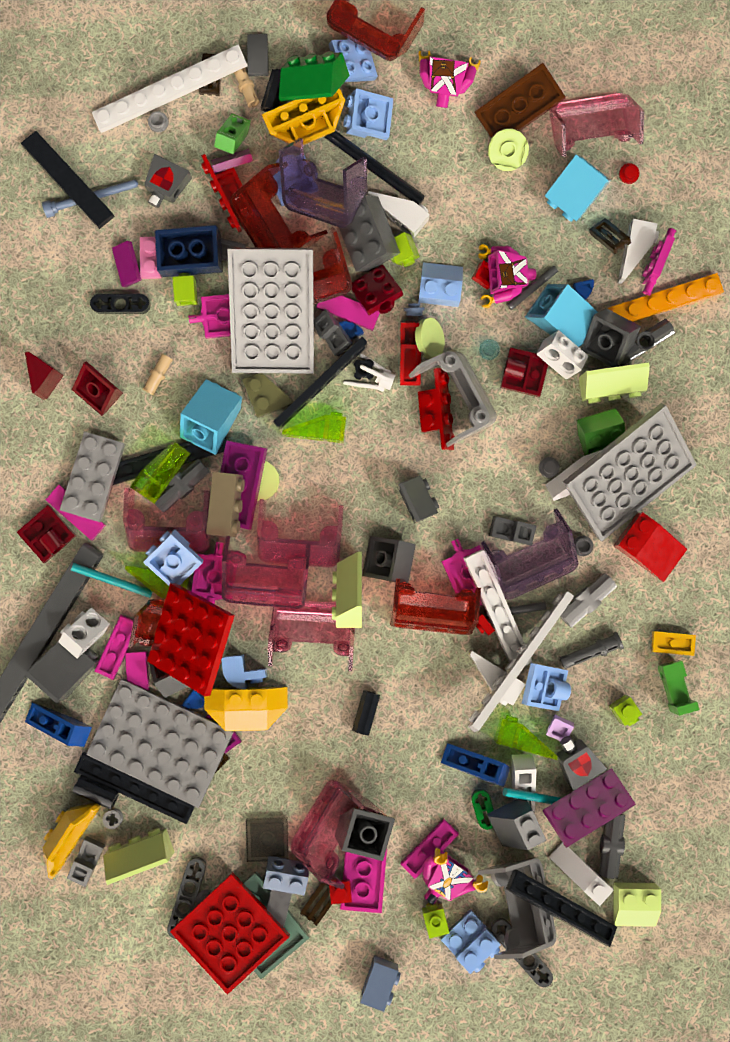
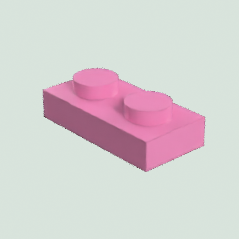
M140 237L141 279H162V276L157 271L155 237Z

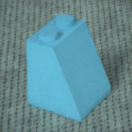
M575 155L546 193L545 197L548 198L546 202L554 209L559 207L563 210L562 215L572 222L573 219L578 221L611 180L580 155Z
M547 284L525 318L550 335L557 330L561 331L579 347L584 343L593 316L598 311L568 284Z
M206 379L181 412L180 438L216 455L241 410L242 397Z

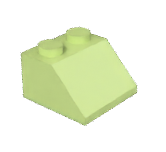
M614 882L613 925L656 926L661 913V889L656 883Z

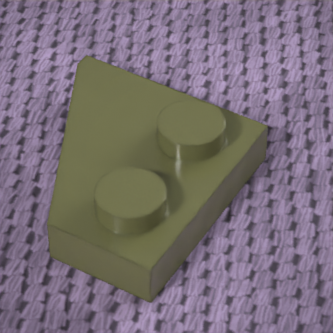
M258 373L242 380L257 418L288 407L293 403V400L263 373Z

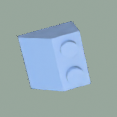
M423 262L418 303L459 307L463 267Z

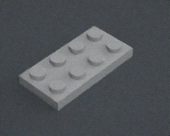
M84 431L60 507L61 511L97 522L102 521L125 447L124 443Z

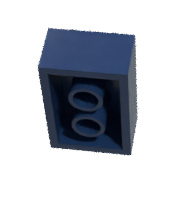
M216 225L155 230L157 271L162 277L178 276L181 273H189L190 275L223 273L221 232Z

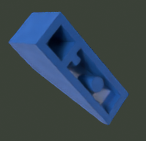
M32 703L25 720L27 724L67 746L85 747L92 729L91 726L78 719L36 703Z
M447 743L441 763L501 787L505 786L511 768L503 762Z

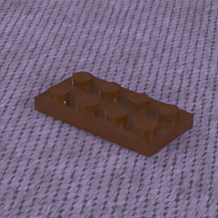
M542 63L474 113L490 138H492L496 132L503 129L521 131L566 99V96L545 64Z

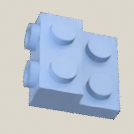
M357 88L351 94H348L345 106L349 110L343 121V126L347 127L346 134L362 138L371 136L387 140L390 135L393 98Z
M174 529L171 533L166 531L159 539L161 543L157 547L153 544L145 553L147 557L143 562L168 586L170 583L181 585L204 561L189 547L190 543Z
M471 909L449 929L450 934L443 935L440 938L470 974L473 971L479 972L484 967V961L489 956L493 958L495 954L499 953V946L501 945L490 929Z

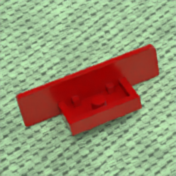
M201 155L204 162L200 164L205 174L210 173L213 179L209 181L214 193L219 192L221 198L218 201L223 211L227 209L230 214L227 219L231 228L236 227L238 233L242 232L234 214L252 204L234 167L215 175L206 155Z
M434 368L436 388L418 392L421 432L427 433L440 430L442 450L451 451L454 450V444L449 447L446 445L447 442L455 437L452 430L453 416L450 410L449 375L441 368Z

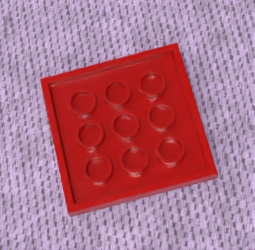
M170 583L147 662L204 697L210 696L235 615L176 583Z
M233 872L170 931L227 995L290 936L286 929L283 928Z

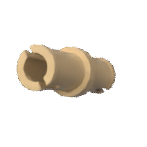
M244 67L234 72L239 83L238 89L243 93L247 106L253 108L260 101L255 93L254 83L249 79Z
M161 353L154 369L150 370L151 375L142 390L154 396L160 382L166 378L164 375L173 359Z

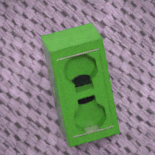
M231 113L217 131L214 147L226 151L228 154H234L247 137L251 120Z

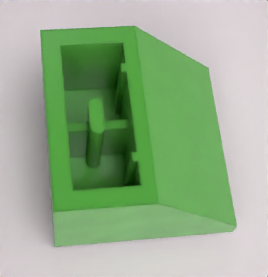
M616 408L576 420L578 437L584 456L603 450L625 432V422Z

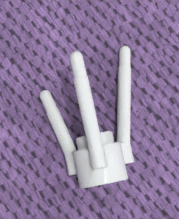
M362 353L359 354V356L365 361L370 359ZM373 361V366L380 370L379 372L364 365H360V368L377 376L375 382L379 383L378 385L354 381H343V384L377 389L383 392L384 389L390 390L396 375Z

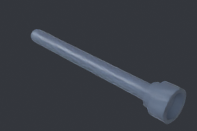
M130 180L93 192L98 198H103L137 188L138 181ZM70 198L59 202L50 200L42 202L47 218L55 216L56 213H59V210L76 206Z

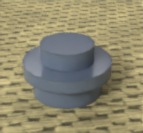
M420 303L408 304V308H404V311H406V316H423L425 307H420Z

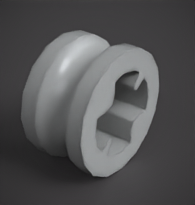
M116 808L108 810L103 816V824L109 829L117 828L123 821L122 812ZM112 814H115V818L118 819V822L115 821L114 824L108 819V816L110 817Z

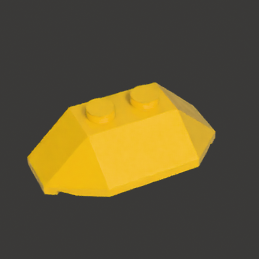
M339 88L332 97L293 100L262 114V117L270 135L298 148L335 132L345 99Z
M287 687L213 688L211 695L204 697V710L225 731L268 730L288 708Z
M89 803L71 807L66 812L62 811L55 821L58 823L54 830L51 828L44 838L46 843L42 847L49 878L53 879L58 874L101 805Z

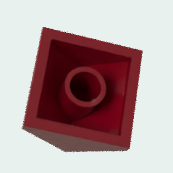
M25 352L32 394L43 400L48 399L64 375L32 353Z
M87 361L83 363L72 388V391L101 416L123 394L120 389Z

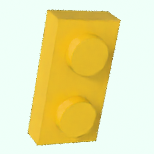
M653 631L651 652L694 656L696 635Z

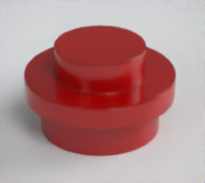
M632 163L623 165L619 171L620 180L626 184L635 183L640 175L639 168Z

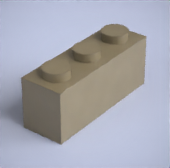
M221 472L212 473L206 534L237 537V533L240 531V521H238L243 506L242 500H240L241 492H243L245 487L243 475Z

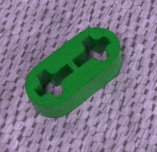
M477 789L471 796L475 815L480 827L490 830L493 828L491 822L486 825L481 820L484 819V811L487 814L494 811L492 801L487 791ZM479 794H482L483 797H486V799H484L485 807L481 808L480 803L478 801L475 802V800L478 799Z

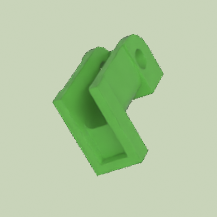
M677 660L659 665L658 671L664 685L670 712L680 716L700 710L698 702L690 699L684 679L687 674L683 661Z

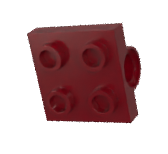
M383 264L348 284L351 292L368 316L376 311H379L381 314L390 312L394 308V301L404 295L402 289Z
M510 347L500 388L540 398L548 364L536 353Z
M47 505L17 531L18 535L43 563L48 562L76 537L75 533L50 505Z

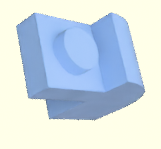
M244 654L225 656L221 659L225 679L236 688L246 689L248 687L247 680H250V683L263 682V678L267 677L266 668L246 670Z

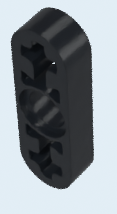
M96 294L90 300L91 308L98 314H145L151 307L150 300L143 294ZM101 299L104 303H110L112 309L108 305H102L101 309H99L95 304L99 303ZM124 299L126 306L123 309H117L115 307L117 300ZM129 299H131L132 303H139L140 299H142L146 305H142V309H139L137 305H131Z

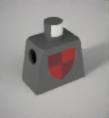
M154 154L145 181L147 191L152 193L148 203L155 208L160 207L163 199L174 203L192 179L189 170Z
M570 736L561 739L560 744L563 750L559 751L556 756L565 780L573 791L607 770L604 764L581 739L575 742Z

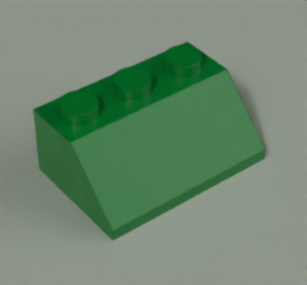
M328 51L321 55L311 53L304 57H299L298 55L289 57L281 68L280 101L332 97L350 76L343 53Z

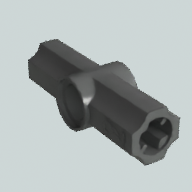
M665 318L646 331L641 332L620 365L627 364L675 334L671 322ZM640 338H644L648 341L647 347H643L640 345Z
M197 459L186 470L179 472L167 483L168 485L152 498V501L165 513L179 499L189 495L194 490V486L206 477L210 471Z
M621 814L605 824L604 834L601 835L600 839L601 861L599 875L602 877L618 879L620 858L625 850V839L623 837L625 814Z

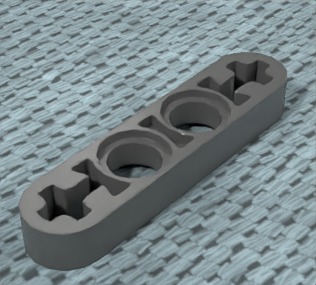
M201 857L192 858L186 866L167 927V932L173 939L176 938L170 933L173 928L172 926L177 924L178 918L183 919L195 906L206 870V862ZM198 862L202 870L199 869L195 878L187 877V875L192 876L194 868L191 865ZM187 882L195 884L196 890L194 892L188 893L185 890L184 886ZM185 902L189 905L187 913L179 911L178 905Z
M497 918L492 922L491 930L495 938L506 949L503 941L505 935L501 931L497 933V925L503 926L505 924L506 932L512 929V926L506 919ZM536 953L532 954L535 958L532 965H525L523 963L524 958L515 959L538 986L544 988L551 985L553 974ZM537 967L543 974L547 972L546 980L540 979L538 972L535 970Z

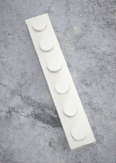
M481 549L463 559L508 662L512 659L515 661L519 655L517 651L524 641L485 551ZM531 658L529 659L526 665L532 663Z

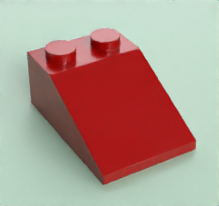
M639 512L634 516L613 545L662 582L667 579L687 551L685 546L644 512Z

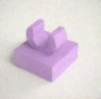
M554 715L546 730V735L561 741V739L571 734L574 723Z

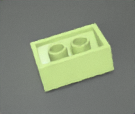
M649 363L586 371L579 377L582 401L588 400V404L601 402L602 398L615 401L620 400L621 396L629 395V398L641 397V393L647 391Z
M356 552L338 562L337 571H333V584H336V589H332V602H336V607H332V620H336V628H362V552Z
M160 828L149 831L148 836L143 838L138 835L130 838L127 844L121 845L116 843L108 847L109 850L103 855L106 883L109 885L167 863L175 853L167 829L160 831Z

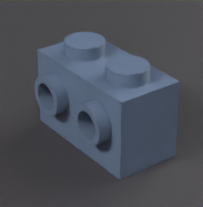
M268 856L263 889L305 896L309 878V863Z
M374 955L360 994L361 1004L383 1012L386 1005L390 1006L394 995L391 992L393 985H398L401 975L398 972L397 963Z

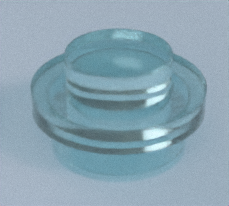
M489 339L482 342L479 352L482 358L493 360L499 355L500 347L496 341Z

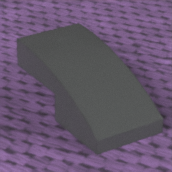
M247 34L248 76H269L268 34Z
M327 309L314 319V328L320 338L326 340L335 356H340L353 344L342 326Z
M493 516L489 536L532 546L536 525Z
M86 836L67 879L86 887L104 850L105 844Z

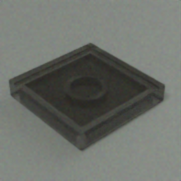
M288 817L246 818L247 862H267L268 856L289 859Z

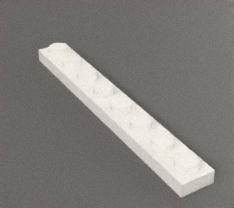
M238 44L93 111L92 114L99 131L102 133L248 65Z
M567 591L562 595L558 594L552 602L553 608L550 611L547 610L542 615L540 620L543 622L539 627L535 626L530 632L529 637L531 638L528 643L524 642L517 651L519 655L516 660L512 659L505 667V670H507L506 674L503 677H498L493 684L495 687L491 694L487 693L482 699L481 703L483 706L479 711L475 710L470 716L469 721L471 723L468 727L472 731H479L573 599L574 596Z

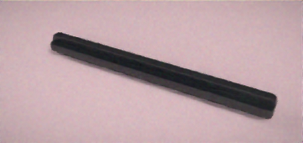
M336 130L324 136L405 197L418 205L423 202L424 194Z

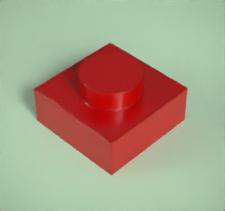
M483 260L479 263L471 279L486 290L490 289L489 263Z
M480 613L475 617L477 623L474 625L481 634L485 632L489 636L495 631L483 614Z
M350 879L329 881L331 904L352 902Z

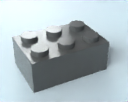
M364 195L334 214L355 271L369 272L400 254L378 196Z

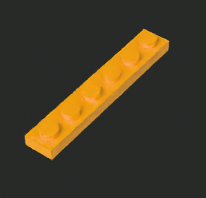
M718 273L607 309L635 322L722 294L724 290Z

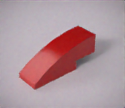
M400 321V385L420 386L421 374L411 379L409 377V374L421 364V352H419L415 341L416 327H419V321Z

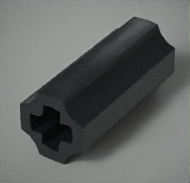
M272 69L260 107L265 113L281 105L279 99L281 69Z
M363 690L352 731L369 736L380 694Z
M82 775L78 778L73 788L74 794L110 810L114 807L119 796L118 791Z

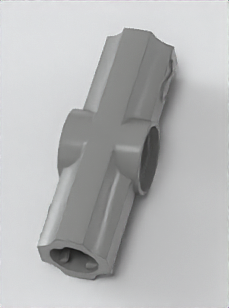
M606 573L602 574L589 587H585L574 597L575 600L561 614V619L572 628L586 614L593 612L617 585Z

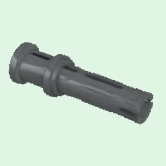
M614 632L610 637L602 640L599 638L588 647L560 657L563 668L567 669L600 655L605 657L609 652L624 649L618 633Z

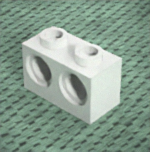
M559 330L544 339L536 353L565 379L581 371L588 358L584 351Z
M90 608L86 613L82 611L75 618V622L72 625L67 624L60 632L62 636L59 643L76 658L80 657L93 645L110 625L93 608Z

